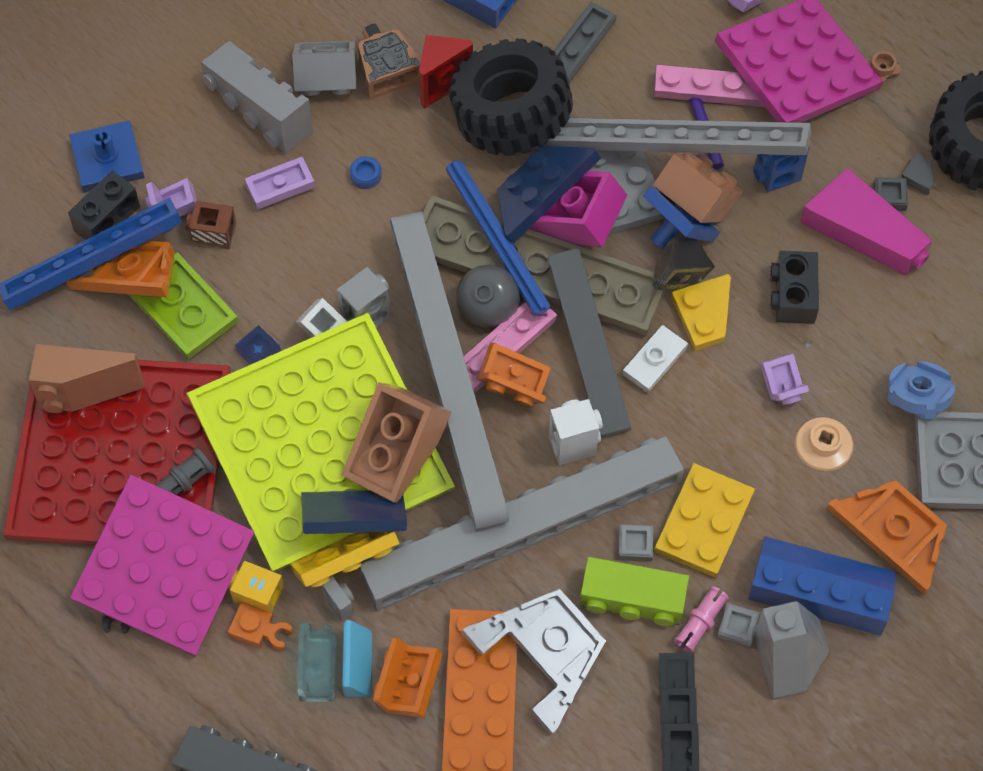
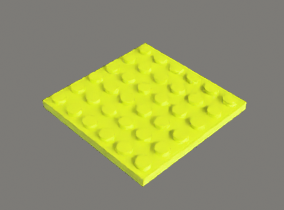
M369 313L187 393L251 530L255 531L254 537L272 572L276 573L290 566V563L294 561H299L356 534L303 533L301 492L369 490L341 476L378 382L406 389ZM436 448L403 494L406 512L455 488Z

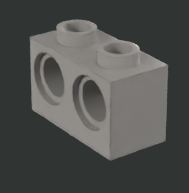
M366 267L337 289L339 312L347 322L369 313L377 329L390 319L389 305L391 302L388 293L390 287L384 277L380 274L375 275Z

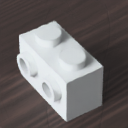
M589 399L583 401L570 400L562 404L561 407L550 410L549 440L559 466L595 456L597 453V444L601 442L599 429L603 428V423L598 409H592Z

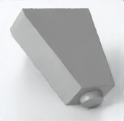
M797 601L763 608L754 633V639L772 700L806 693L830 652L820 619Z

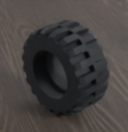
M518 38L511 42L508 39L499 40L498 44L491 45L490 43L483 46V50L479 52L475 50L468 56L467 61L461 62L457 68V73H454L450 82L449 97L462 136L475 148L481 151L486 149L489 154L498 155L500 152L506 156L515 155V152L520 151L524 154L531 152L533 147L539 146L540 148L546 145L549 138L552 137L554 139L561 132V127H565L573 108L572 94L563 61L551 48L546 45L543 47V44L533 40L530 43L525 39ZM527 92L523 96L511 101L495 102L510 93Z
M979 71L977 76L974 73L964 75L961 81L955 80L949 85L948 90L943 92L939 99L929 133V144L932 146L931 153L936 161L940 160L939 168L945 174L949 172L952 175L951 179L956 183L960 184V182L968 185L967 188L975 191L977 188L983 189V142L969 131L965 122L975 118H983V71Z

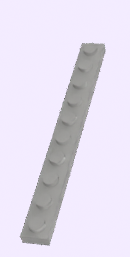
M569 118L565 127H561V132L554 139L552 137L549 138L548 143L544 146L594 148L595 150L807 155L811 126L810 123ZM539 146L533 147L531 149H539Z

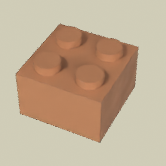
M688 152L687 154H673L653 184L654 187L700 223L722 222L743 193L736 186L738 181L724 171L720 174L712 167L714 163L701 153L697 155Z

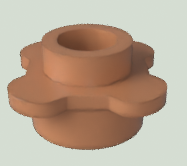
M888 51L877 52L872 59L866 60L882 79L883 83L890 76H898L901 72V66L897 64L895 56Z

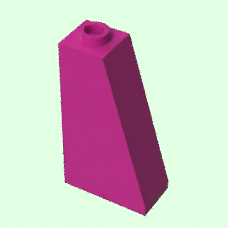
M848 168L804 206L801 222L804 225L905 275L913 267L916 269L922 267L930 257L928 251L932 240Z

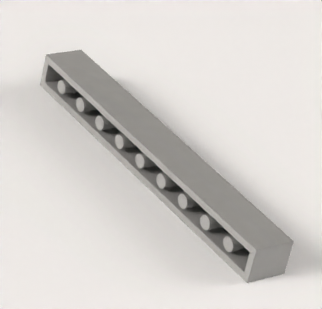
M667 436L658 440L650 438L632 451H619L613 454L608 461L601 464H588L581 468L579 473L570 477L560 476L553 479L548 486L539 490L532 488L522 492L517 499L506 503L509 522L475 530L471 515L469 514L459 519L457 524L446 529L438 527L427 533L426 537L415 542L413 540L404 541L397 545L395 550L383 557L373 558L372 556L364 560V563L360 566L361 578L376 611H380L682 482L684 468Z

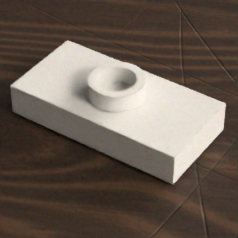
M662 325L623 369L622 375L649 393L687 349L688 343Z

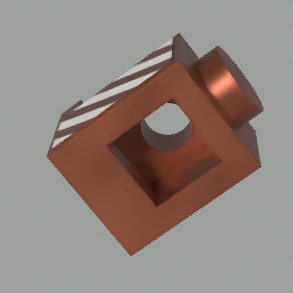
M196 201L193 212H188L186 218V231H190L192 241L223 245V248L230 249L236 225L233 206Z

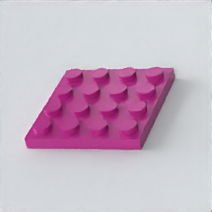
M798 0L717 33L714 40L776 122L802 123L879 90L883 83L882 79L819 0Z
M130 475L70 599L191 655L197 656L228 590L232 577L238 569L255 531Z

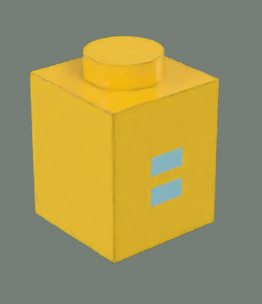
M244 561L240 570H236L228 588L234 603L240 605L243 602L272 613L284 589L282 575Z

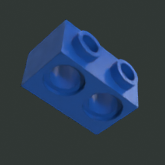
M808 152L807 155L757 154L756 162L753 166V173L757 182L763 183L768 193L801 181Z

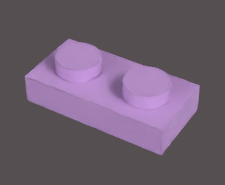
M303 157L244 179L257 210L315 188L314 179Z

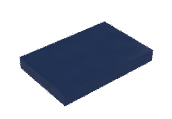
M371 490L301 492L303 533L407 530V516L403 495L398 502H392Z

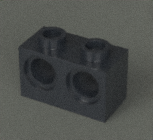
M112 170L68 212L74 232L86 240L128 219L140 208V203L135 187Z
M779 251L777 262H772L770 268V281L776 282V291L771 292L770 300L771 310H776V322L815 324L819 311L818 252ZM788 271H796L800 275H791ZM788 299H796L800 303L793 304L789 302Z

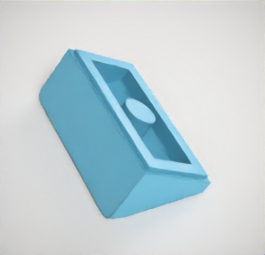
M346 620V623H344L343 692L346 697H370L372 632L351 620Z

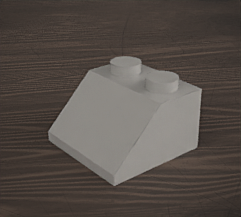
M356 40L295 43L292 54L295 92L302 91V95L313 96L320 94L322 90H332L333 94L341 95L351 93V89H356Z

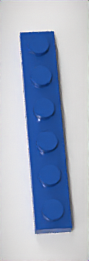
M169 197L0 283V292L4 303L9 310L25 305L31 299L46 291L55 290L60 284L74 277L82 276L90 269L104 262L114 260L119 254L133 247H139L147 240L161 233L171 231L175 226L182 223L171 198Z

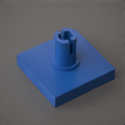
M130 120L69 135L84 193L91 191L112 170L127 182L145 178Z
M650 186L643 195L666 218L651 237V240L658 247L667 250L680 232L685 237L713 242L720 234L711 223H700L656 187Z

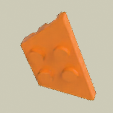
M146 241L143 245L133 247L119 254L114 260L104 262L90 269L86 274L74 277L66 281L70 290L167 297L175 251L170 242Z
M896 480L882 484L877 489H866L857 492L853 497L840 501L837 498L828 503L827 509L919 591L924 595L928 592L947 526L945 522Z

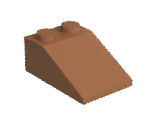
M36 344L28 379L39 407L50 413L73 412L142 389L145 383L135 353Z
M378 382L341 476L392 502H398L438 445L452 411L400 386Z

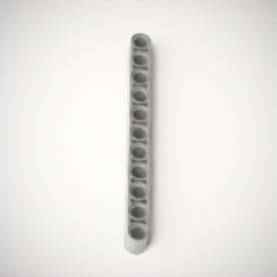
M422 211L390 218V225L439 404L452 411L446 424V429L474 528L477 530L509 522L505 499Z

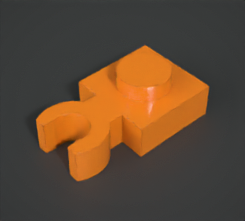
M241 602L227 633L233 639L261 648L263 641L267 640L275 650L285 651L286 644L278 641L276 637L279 633L292 635L293 628L285 622L272 624L274 619L272 613Z

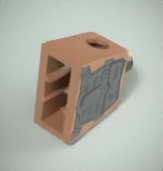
M370 24L364 28L362 33L365 40L358 43V56L370 100L420 82L419 69L421 59L399 30L393 29L382 33L378 24Z

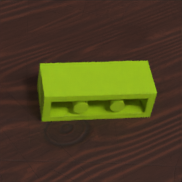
M588 557L580 606L586 607L587 611L596 614H604L608 611L619 613L622 618L628 620L645 618L651 619L655 624L661 626L680 625L689 575Z

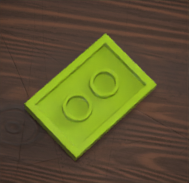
M178 252L174 254L170 288L167 297L128 294L188 360L239 322L238 316Z

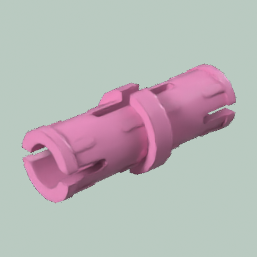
M711 586L698 608L691 610L688 615L689 621L674 639V643L680 648L684 641L690 638L683 651L692 653L705 631L712 629L715 624L714 618L729 600L728 595L724 591L714 602L713 600L720 589Z

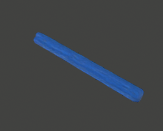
M453 161L446 167L447 174L506 271L514 277L519 292L534 315H543L550 309L549 302L514 245L506 236L503 227L463 162Z

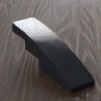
M658 653L663 771H699V728L697 723L694 653Z

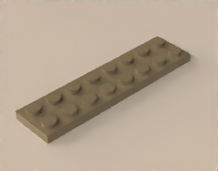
M433 195L430 196L423 211V217L437 263L465 273L477 266L494 265L505 269L468 207ZM497 218L504 229L503 220ZM528 229L515 243L512 242L547 301L559 306L561 304L548 262V256L579 248L599 319L638 334L647 335L668 284L669 277Z

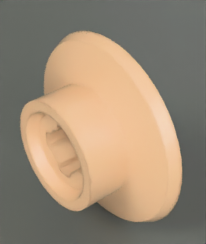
M818 417L808 420L802 424L795 435L794 444L797 455L803 463L815 470H837L844 466L852 456L854 447L852 436L843 424L834 419ZM820 437L831 440V444L827 445L820 442Z

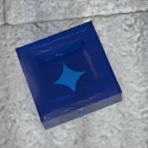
M259 325L234 345L235 350L250 365L281 351L280 345Z

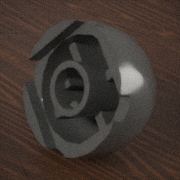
M494 265L477 266L468 271L460 280L456 292L457 307L462 316L473 326L485 330L495 329L501 323L508 321L517 312L521 303V294L514 277L504 268Z

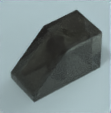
M675 237L666 243L665 250L656 259L653 286L656 290L695 285L700 283L715 266L697 239Z

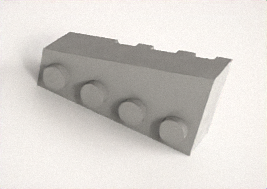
M226 42L201 62L204 74L202 79L206 86L212 91L217 90L222 95L227 106L232 110L237 109L252 129H259L263 133L266 142L272 148L278 147L286 155L313 133L309 99L302 94L296 98L291 93L293 89L289 84L283 81L279 85L272 72L266 67H263L261 70L257 69L255 60L232 42Z

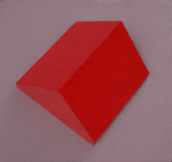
M434 35L425 36L419 69L420 102L424 109L449 94L452 76L455 72L457 73V68L461 62L467 61L468 56L473 53V43L470 40Z

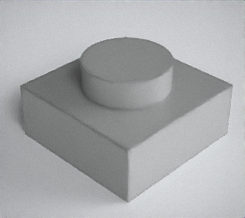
M332 576L327 583L322 585L323 595L341 621H344L353 615L352 601L355 599L346 584L342 583L339 585Z

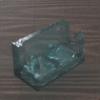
M300 623L297 672L299 701H334L337 635L332 632L330 625L324 624L322 630L312 629L310 623Z

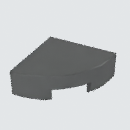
M917 152L901 178H906L908 185L928 195L933 184L934 175L930 163Z

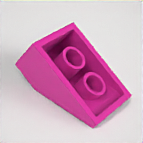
M588 171L529 229L576 245L603 247L626 200L627 194L610 172Z

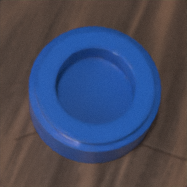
M367 156L356 159L350 167V176L353 184L362 189L375 187L380 182L382 176L379 162Z

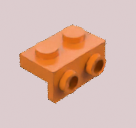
M489 343L476 380L485 383V389L499 395H504V392L515 396L514 401L516 403L532 407L533 404L545 403L547 397L542 395L551 367L499 344Z
M392 637L389 648L384 655V665L379 681H377L374 687L373 701L388 714L424 718L443 653L437 648L407 645L400 638Z

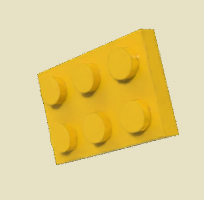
M693 463L654 552L713 578H717L753 497L755 488Z
M395 531L360 532L299 561H294L290 563L293 574L305 587L310 585L311 587H318L327 583L333 574L340 571L347 573L359 568L363 560L372 556L373 558H380L392 552V547L400 543Z

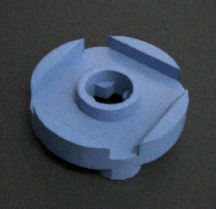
M918 361L917 366L907 367V363H903L895 367L889 376L888 402L907 412L917 414L922 419L930 420L935 418L937 413L946 410L951 405L955 384H952L950 381L951 375L936 364Z

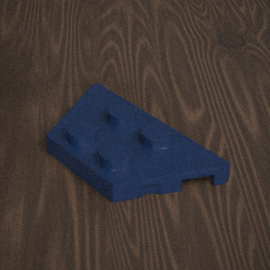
M541 146L497 189L506 236L515 243L602 158L594 148Z

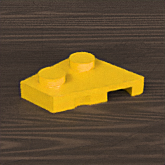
M729 274L673 291L671 294V299L694 352L725 341L731 281Z

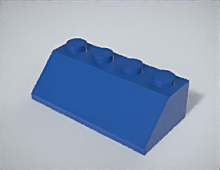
M764 536L748 599L771 606L797 601L819 619L881 636L890 614L895 592L896 571Z

